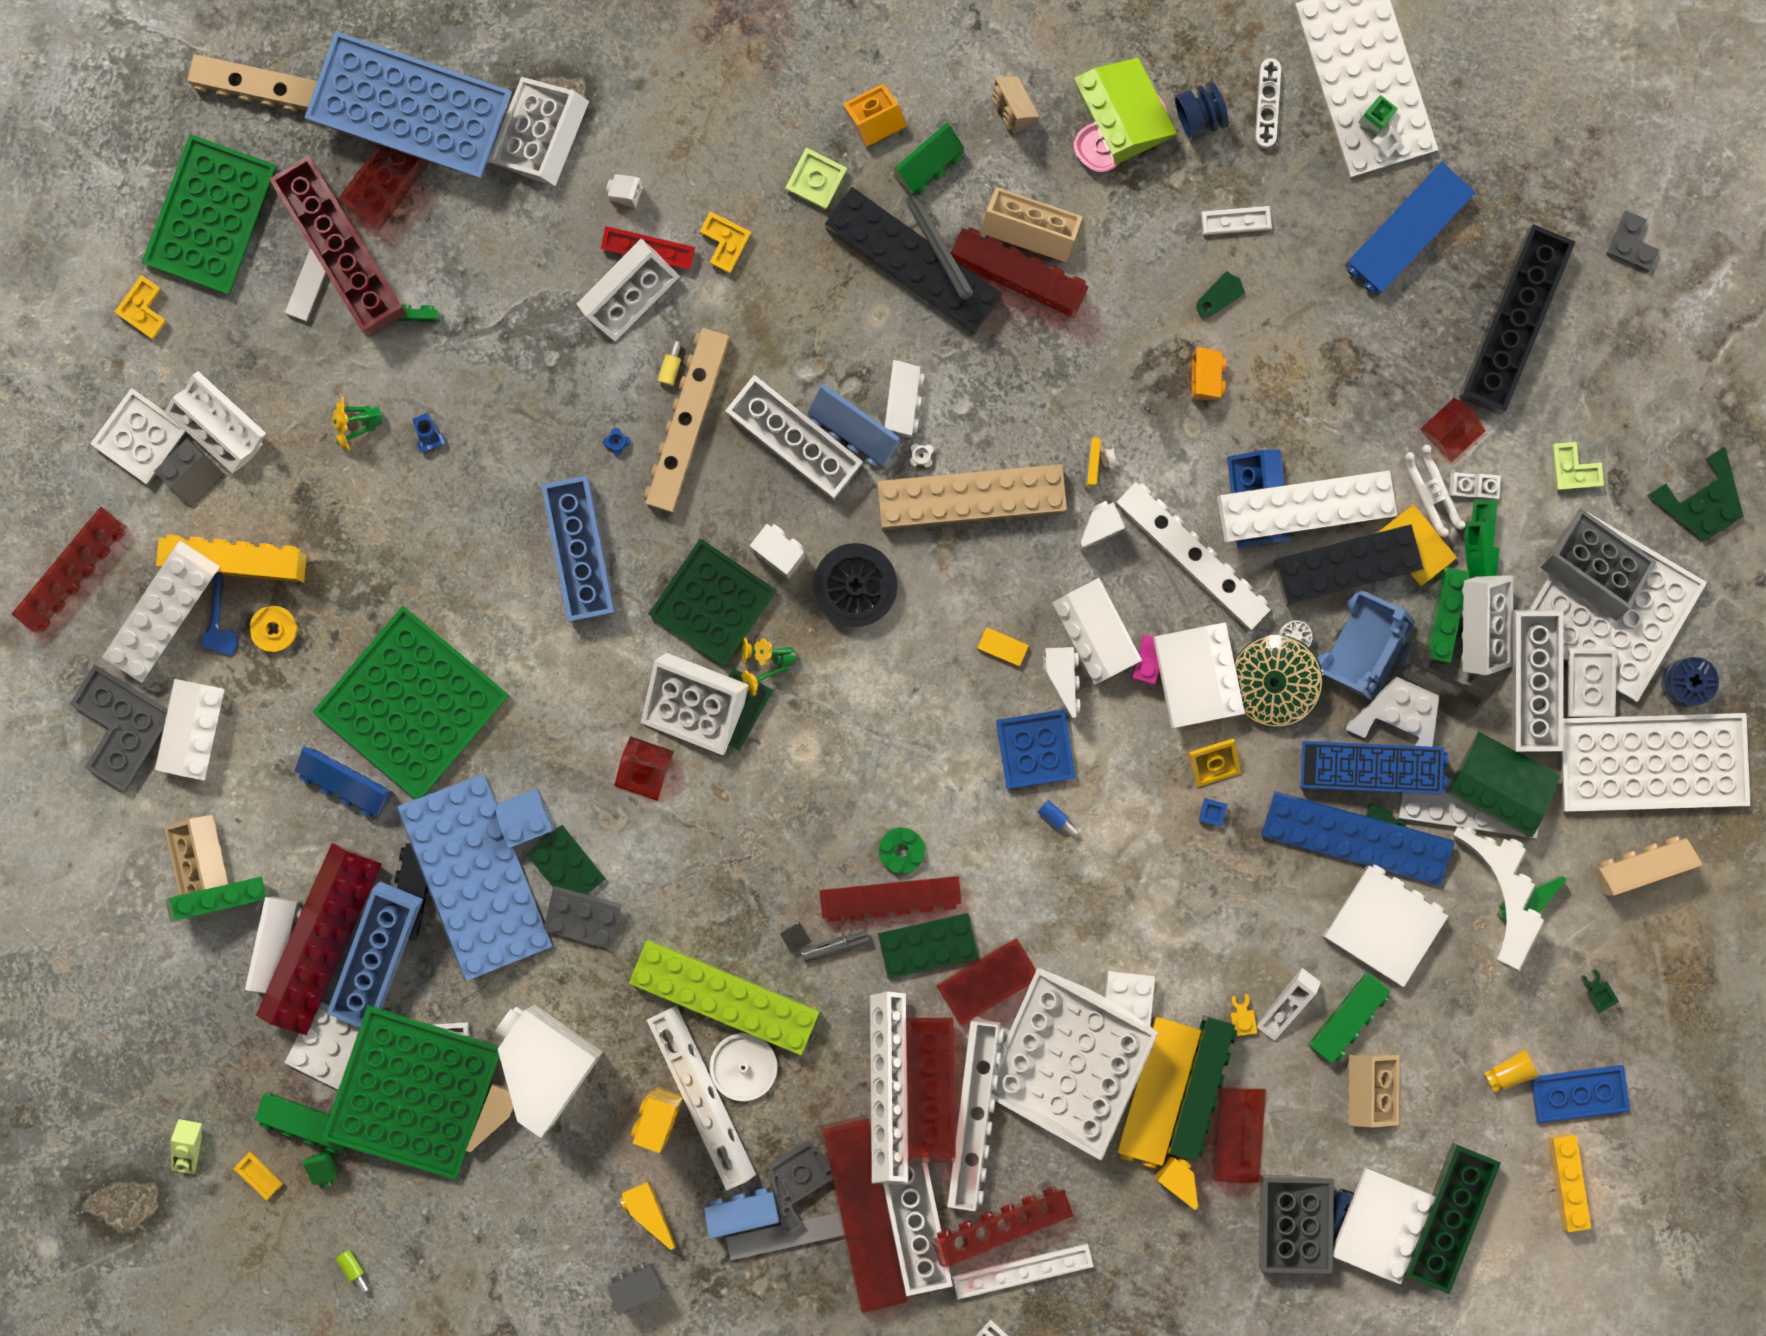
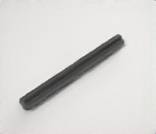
M911 195L910 198L906 199L907 206L957 293L964 300L968 299L973 294L971 287L920 199L915 195Z

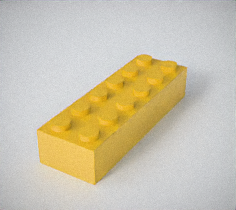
M166 534V538H159L156 560V566L158 567L163 566L178 542L182 541L220 566L217 572H221L222 575L304 583L307 555L302 553L301 549L294 546L283 545L282 549H278V547L272 544L259 543V547H254V544L244 541H236V545H231V542L222 539H213L212 543H208L209 540H204V538L190 537L189 541L181 536Z
M660 1086L655 1090H651L640 1106L638 1113L642 1115L633 1126L630 1135L634 1137L632 1144L660 1153L669 1140L683 1100L682 1095Z

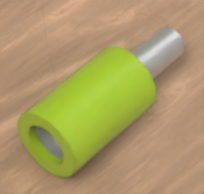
M350 1249L334 1258L349 1282L355 1281L362 1293L369 1289L361 1277L364 1271Z

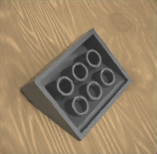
M1580 508L1540 568L1609 617L1618 621L1631 608L1657 561Z
M1260 1175L1259 1269L1261 1272L1333 1274V1178Z

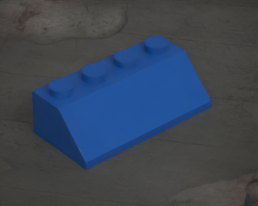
M1259 450L1227 457L1231 494L1284 486L1281 450ZM1290 533L1238 540L1236 544L1237 548L1290 542Z
M304 746L301 750L295 772L300 774L298 777L300 780L311 784L312 781L319 784V790L328 795L335 793L341 796L339 801L348 806H352L353 803L361 807V813L371 818L373 814L380 816L393 792L392 790L312 747Z

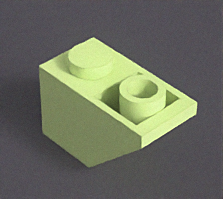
M178 1119L171 1138V1170L179 1173L195 1174L202 1140V1123Z

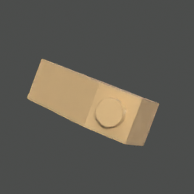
M496 1083L492 1084L466 1151H473L515 1112L508 1088Z

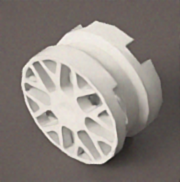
M1291 621L1285 624L1279 631L1281 635L1291 636L1302 641L1307 646L1311 645L1313 639L1312 631L1302 621Z

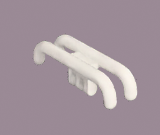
M1424 445L1421 452L1432 480L1426 483L1423 482L1412 452H1408L1405 455V463L1436 532L1441 537H1447L1449 531L1443 526L1434 504L1443 502L1453 525L1457 529L1463 530L1466 527V523L1461 520L1433 460L1431 446Z

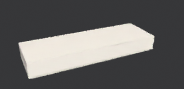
M1270 206L1204 211L1200 213L1202 236L1272 229Z
M312 249L308 252L285 310L286 314L306 322L309 320L326 277V272Z

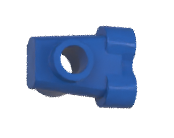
M429 413L412 418L419 440L416 444L420 453L446 443L443 434H439ZM422 422H427L429 424V429L425 431L420 428V424Z

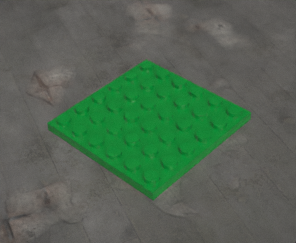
M402 606L313 710V713L412 797L418 799L427 794L510 695L405 606Z
M367 1005L321 1140L456 1180L499 1059V1045Z

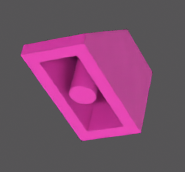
M1143 635L1138 651L1142 661L1134 665L1130 679L1154 685L1159 672L1154 640L1151 636Z

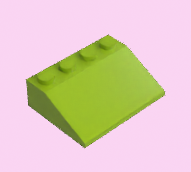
M1139 58L1096 67L1074 78L1076 89L1115 165L1178 135Z

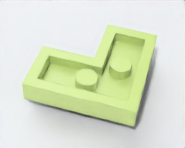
M1577 442L1552 444L1556 491L1604 486L1602 463L1579 465Z

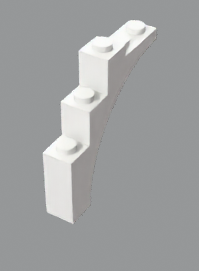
M1464 826L1463 829L1457 827L1453 834L1454 839L1467 846L1484 861L1493 873L1502 891L1506 907L1507 925L1497 963L1519 973L1544 924V919L1540 918V913L1532 909L1524 910L1535 889V884L1531 883L1532 879L1524 874L1515 875L1526 854V849L1523 848L1521 842L1515 839H1510V841L1504 839L1499 847L1497 846V841L1489 837L1484 839L1476 836L1477 832L1469 827Z

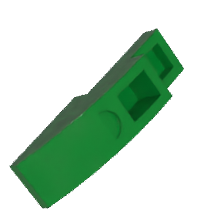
M1473 500L1472 522H1465V553L1470 579L1481 576H1497L1499 548L1494 547L1498 501Z

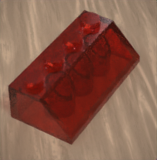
M1222 1085V1088L1219 1089L1212 1174L1214 1181L1259 1183L1266 1089Z

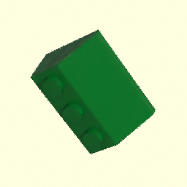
M947 122L895 167L894 177L910 195L918 194L920 196L929 188L928 183L933 179L939 180L947 172L945 169L951 163L955 166L964 158L962 154L965 147Z

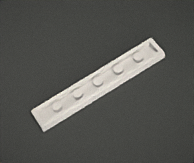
M1086 1243L953 1275L952 1280L957 1300L1094 1266L1089 1245Z

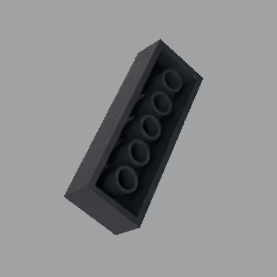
M1412 524L1274 560L1285 605L1423 570Z

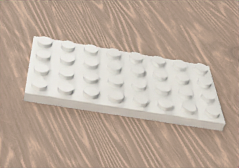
M1304 0L1295 3L1294 7L1349 178L1437 152L1438 147L1391 1ZM1380 94L1398 108L1387 124L1394 127L1403 141L1389 158L1382 156L1372 142L1376 137L1358 123Z
M1746 713L1563 719V751H1560L1563 812L1750 806Z

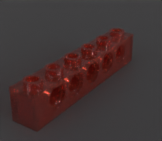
M100 506L11 615L32 632L39 633L40 631H45L51 624V617L55 613H60L65 607L66 599L78 592L81 587L80 582L85 577L88 578L96 569L95 564L100 559L106 558L111 551L109 549L115 541L121 540L125 535L124 529L127 525L106 508ZM104 530L106 533L105 539L98 542L96 534L98 531ZM89 547L91 555L84 560L81 553L83 549ZM74 565L76 573L73 577L69 578L67 576V569L69 566ZM59 583L61 591L58 595L54 596L52 587L54 584ZM41 601H44L46 604V609L43 613L37 611V605Z
M1055 1186L1042 1190L1043 1195L1024 1197L1021 1199L1022 1203L1014 1206L1013 1203L1000 1207L1001 1211L993 1214L991 1211L980 1215V1220L973 1223L971 1220L959 1223L958 1229L950 1231L948 1228L937 1232V1237L931 1239L940 1266H951L1074 1216L1065 1190L1056 1189ZM1043 1202H1045L1048 1207V1210L1044 1215L1040 1212V1205ZM1021 1211H1025L1027 1215L1024 1223L1019 1221ZM1001 1219L1006 1223V1227L1002 1232L997 1227ZM980 1227L985 1232L982 1240H978L976 1232ZM958 1236L963 1238V1246L960 1249L955 1246V1240Z

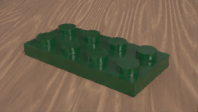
M969 913L878 933L888 979L978 959Z

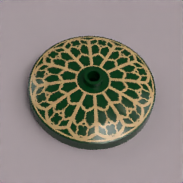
M1281 634L1260 637L1245 646L1234 661L1245 715L1258 724L1276 728L1296 724L1306 718L1321 699L1324 688V674L1321 663L1309 646L1294 637ZM1272 678H1277L1279 685L1273 686Z

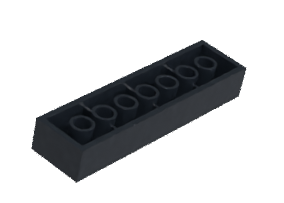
M853 187L849 189L825 222L826 230L974 335L1001 299V292L955 260L973 291L972 296L964 300L961 298L928 240Z
M1532 224L1527 229L1458 398L1499 415L1506 412L1576 241L1535 224Z

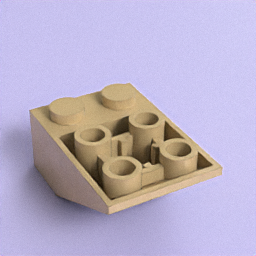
M1018 76L995 78L991 100L997 110L1001 109L1004 116L1002 121L1007 130L1011 129L1016 134L1037 123L1039 115Z

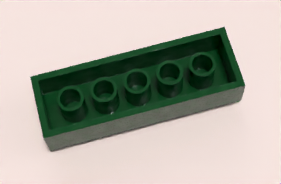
M1207 1015L1202 1017L1199 1028L1201 1030L1167 1149L1169 1154L1196 1162L1198 1156H1203L1205 1150V1143H1203L1204 1134H1209L1212 1124V1121L1209 1120L1211 1111L1215 1112L1218 1098L1215 1095L1217 1088L1221 1089L1225 1076L1222 1075V1070L1224 1066L1229 1064L1231 1053L1228 1052L1230 1043L1234 1044L1237 1036V1030L1234 1029L1235 1025L1230 1022Z
M1452 1142L1432 1193L1435 1196L1434 1202L1404 1275L1405 1277L1450 1294L1501 1162Z

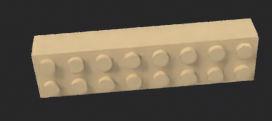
M1063 464L877 481L882 530L1059 514L1067 511Z

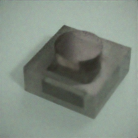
M800 922L780 933L791 954L812 942Z

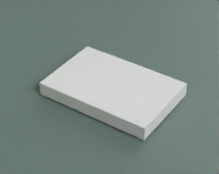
M1569 647L1568 717H1615L1616 647Z

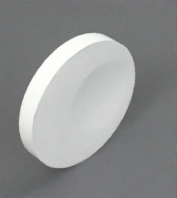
M736 1033L726 1037L717 1045L710 1060V1075L714 1085L723 1095L737 1101H750L765 1094L774 1083L777 1074V1059L772 1047L767 1041L749 1033Z

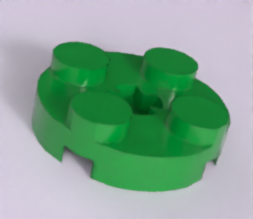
M903 827L894 828L888 831L880 841V860L892 872L901 874L912 872L919 867L924 859V842L919 834L911 829ZM898 844H903V847L907 845L909 850L906 851L905 857L896 855L895 851L898 849Z

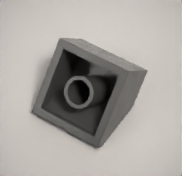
M186 439L154 470L190 506H193L225 475L189 439Z
M642 1262L632 1268L633 1272L624 1275V1272L611 1278L612 1282L608 1284V1289L617 1315L661 1295L663 1286L652 1263L646 1265L645 1262Z

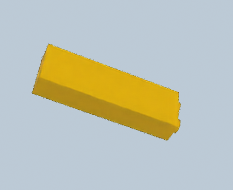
M1154 1016L1151 1028L1158 1032V1036L1133 1089L1116 1148L1117 1153L1121 1154L1120 1158L1132 1162L1134 1158L1143 1160V1165L1156 1168L1157 1164L1163 1166L1201 1033L1200 1029Z

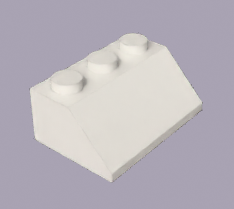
M893 360L885 427L898 437L912 438V432L917 433L919 419H914L915 410H920L922 396H917L918 387H923L924 374L920 373L921 367Z

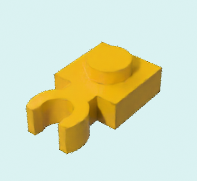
M1244 994V1002L1242 1004L1236 1002V996H1231V1003L1236 1008V1012H1231L1230 1018L1231 1023L1235 1025L1234 1029L1237 1030V1036L1257 1033L1254 1010H1247L1250 1001L1247 994Z

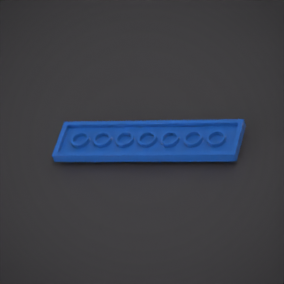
M1277 791L1273 793L1261 831V836L1371 867L1375 864L1383 870L1436 885H1441L1454 846V840Z

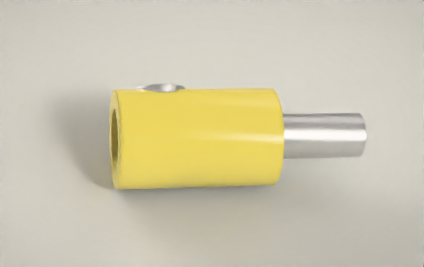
M674 341L670 355L665 354L661 370L658 373V382L674 386L681 359L678 358L681 342Z

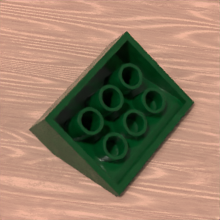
M1478 731L1445 793L1527 837H1533L1547 811L1561 775Z

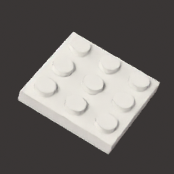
M131 388L93 439L91 445L149 485L156 475L154 470L174 451L187 432L165 411Z
M321 1002L307 1036L298 1035L284 1063L338 1090L359 1027L327 1015L330 1005Z

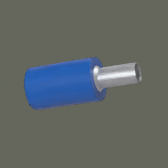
M1049 799L1038 810L1037 813L1057 830L1063 828L1073 838L1079 832L1067 822L1069 817Z

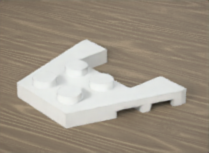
M1395 677L1367 707L1361 710L1360 714L1347 724L1346 730L1365 738L1373 721L1377 718L1418 736L1419 738L1414 746L1432 747L1439 695Z

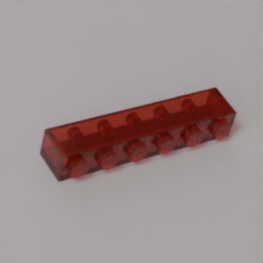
M959 876L819 890L822 918H827V922L841 921V916L849 915L851 920L864 919V914L873 913L874 917L888 916L887 912L897 911V915L911 914L910 909L920 908V913L933 912L934 907L943 906V910L957 909V904H962Z

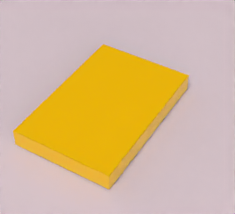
M1412 504L1379 532L1412 524L1423 570L1410 573V575L1421 587L1457 557L1417 507Z

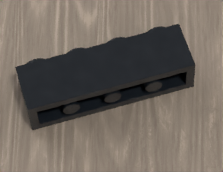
M406 843V846L402 847L400 851L399 861H402L401 870L396 871L394 883L397 884V889L423 899L409 936V940L415 941L418 940L428 887L411 844Z

